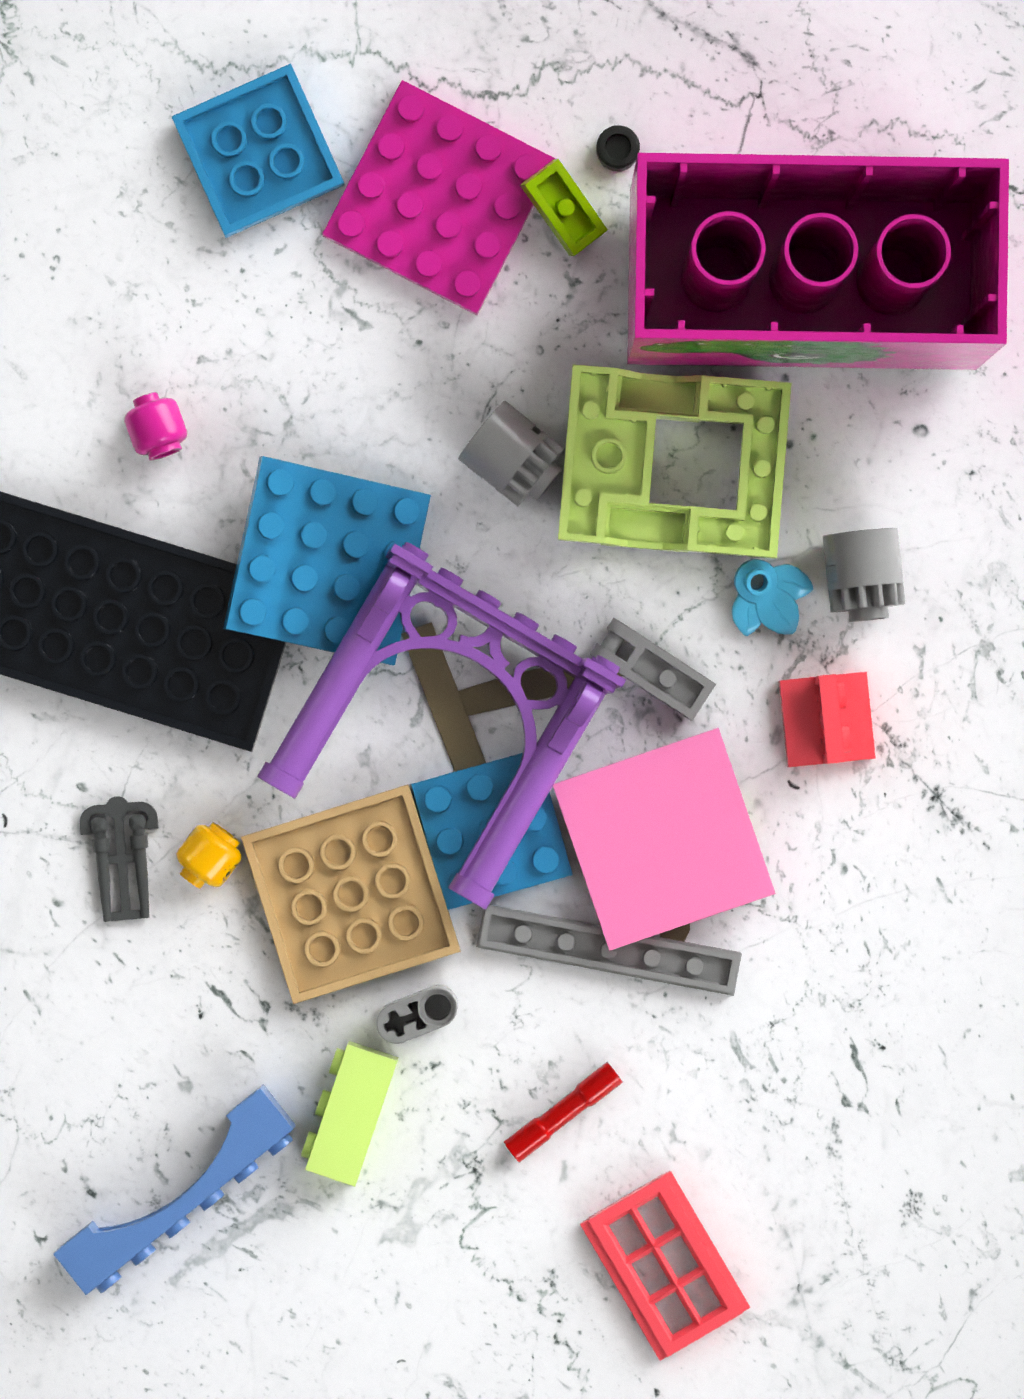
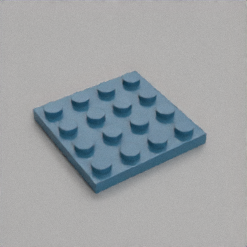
M265 456L259 457L223 629L335 653L389 559L385 556L394 544L402 547L405 542L420 549L431 495ZM400 613L397 615L377 651L400 641L403 630ZM397 654L388 657L380 663L395 665Z

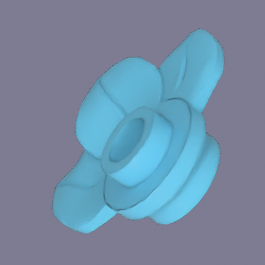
M751 559L744 562L738 568L734 577V586L738 595L731 608L733 621L745 636L752 634L761 624L779 634H793L799 622V610L795 600L813 591L811 580L799 568L790 564L773 567L761 559ZM761 574L764 579L762 586L758 589H753L751 587V579L755 575Z

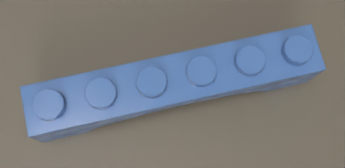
M264 1084L226 1115L231 1125L219 1153L204 1174L183 1194L157 1211L127 1223L98 1227L92 1221L53 1253L85 1295L95 1288L100 1293L106 1291L122 1277L118 1273V1269L130 1260L137 1266L156 1250L151 1244L163 1233L172 1238L190 1223L186 1217L188 1213L198 1205L204 1211L225 1195L220 1189L232 1178L239 1184L259 1168L255 1160L268 1150L274 1156L293 1141L289 1133L295 1128L296 1124Z

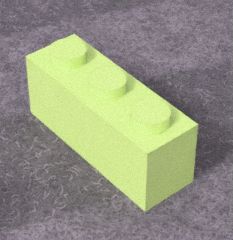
M352 1041L348 1042L345 1050L337 1048L329 1070L330 1074L336 1075L332 1091H322L315 1115L323 1117L318 1133L309 1131L301 1153V1157L308 1159L305 1170L354 1187L356 1186L399 1057Z

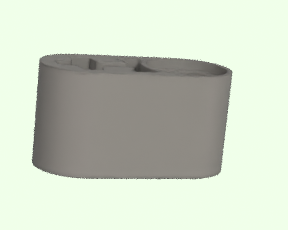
M435 985L390 1002L382 1008L378 1015L377 1030L384 1040L398 1044L450 1024L456 1016L458 1009L457 997L448 987ZM440 994L449 1000L451 1010L445 1017L434 1018L428 1014L425 1003L430 996ZM418 1002L419 1016L426 1025L418 1027L417 1018L404 1024L403 1033H398L395 1028L388 1029L385 1023L390 1020L391 1011H396L399 1017L413 1013L414 1009L410 1003Z

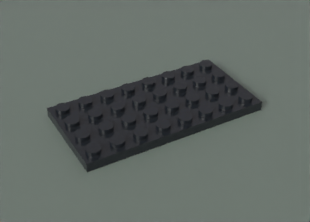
M0 491V675L253 752L287 642L223 629L237 564Z

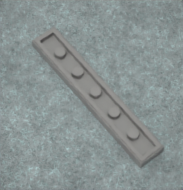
M489 905L486 910L483 909L476 945L478 948L734 996L742 956V953L658 936H651L609 951L600 925Z

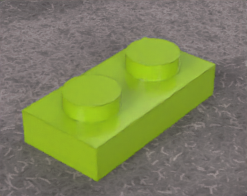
M553 159L520 185L569 256L577 255L608 230L559 159Z

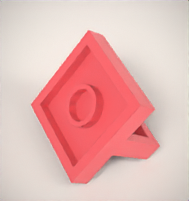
M867 672L820 675L779 681L787 767L876 759Z

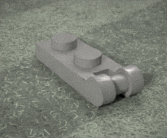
M613 618L606 628L610 632L601 645L598 643L595 645L590 655L595 658L597 655H600L620 667L618 672L620 675L693 721L716 686V683L624 623ZM624 641L635 647L627 661L615 655Z

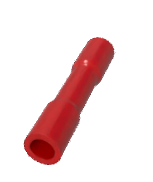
M606 1062L581 1081L571 1093L540 1117L532 1119L506 1139L504 1144L520 1163L546 1143L561 1127L587 1107L595 1105L621 1085L623 1081L612 1066Z

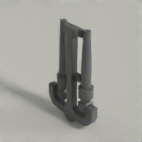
M116 796L109 799L105 805H94L87 808L80 817V834L95 833V839H92L93 853L96 852L104 922L150 918L146 858L148 836L144 835V828L156 829L159 827L156 810L146 802H128L125 798ZM129 811H144L148 816L147 821L142 814H134L129 818V827L133 830V836H130V843L134 853L126 854L123 818ZM107 813L114 819L117 855L108 856V851H110V840L106 838L108 821L103 817H97L91 821L90 826V818L93 815ZM135 862L140 910H131L127 863ZM109 864H118L121 911L111 912Z

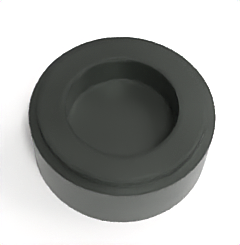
M615 125L605 129L600 134L597 140L596 154L604 167L612 171H623L630 168L636 162L637 154L640 151V143L637 135L630 128Z

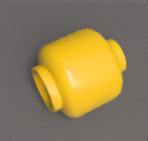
M214 822L209 827L202 824L197 825L177 850L176 857L178 862L184 867L179 874L199 889L205 883L212 887L222 886L241 861V853L237 848L240 841Z

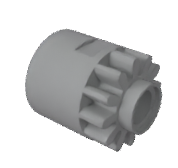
M503 401L475 433L461 452L458 460L518 507L529 494L538 500L558 477L562 469L555 462L564 451V448L544 431L537 428L533 422L508 402Z
M898 528L867 529L823 536L831 612L848 611L849 622L889 618L888 607L905 604Z

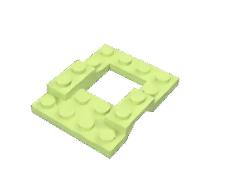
M573 364L558 540L595 543L604 546L776 559L791 383L705 375L671 376L647 374L620 368ZM656 419L696 423L707 421L743 425L736 510L649 503Z

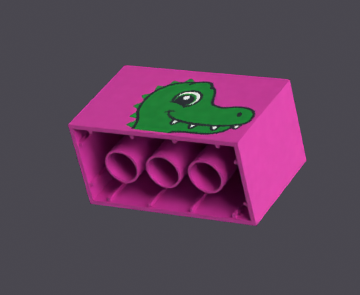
M638 153L630 187L627 364L977 370L1007 344L1009 159Z

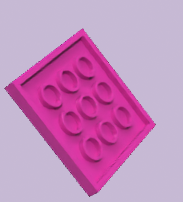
M402 80L322 235L328 240L478 315L534 207L520 185L556 158Z

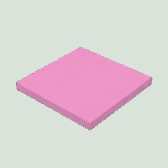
M719 728L553 785L609 951L776 894Z

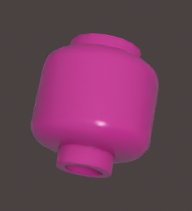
M157 392L134 399L133 404L135 408L125 415L124 423L136 453L148 455L149 460H157L179 452L182 449L180 443L187 438L188 434L177 402L172 398L160 399Z

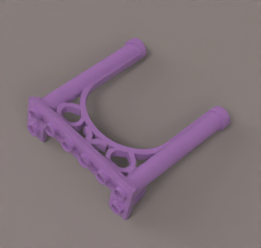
M405 542L402 547L394 544L385 556L389 560L279 749L270 763L265 762L257 777L295 799L304 785L305 778L360 684L376 665L388 657L409 650L436 649L452 652L476 662L495 676L508 691L520 714L524 732V748L520 765L465 862L448 887L450 890L486 910L494 897V894L491 893L604 696L613 693L615 689L622 688L626 679L617 675L620 667L600 655H597L596 658L592 656L591 659L588 657L582 659L574 654L577 649L574 644L554 634L551 640L536 632L539 624L519 612H516L514 617L498 609L501 602L488 593L478 590L477 594L474 595L460 586L464 580L447 569L441 567L438 573L432 570L433 566L425 562L429 555L408 542ZM415 585L427 591L409 596ZM429 602L435 607L440 608L447 617L445 630L437 636L421 637L410 620V613L415 604ZM454 608L488 627L478 636L467 637L459 635L458 642L447 639L455 632L457 626V614ZM400 613L401 624L409 639L395 642L377 651L397 615ZM502 636L537 656L529 657L519 662L513 669L512 676L504 669L510 663L501 652L500 642ZM488 643L490 657L475 648ZM537 666L554 676L557 688L555 694L550 699L544 701L527 700L521 686V676L527 668ZM563 672L574 678L569 689H567V679ZM557 705L558 708L537 742L532 710L550 709Z

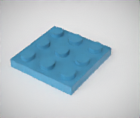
M291 63L171 116L225 238L345 186Z
M523 753L411 784L448 910L472 903L448 887L456 873L459 872L520 765ZM550 792L491 893L494 894V897L573 875Z

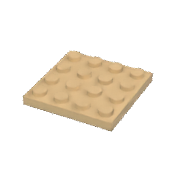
M409 784L241 837L293 1004L461 952Z

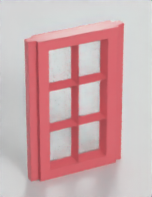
M671 1171L658 1176L580 1223L660 1361L751 1308Z

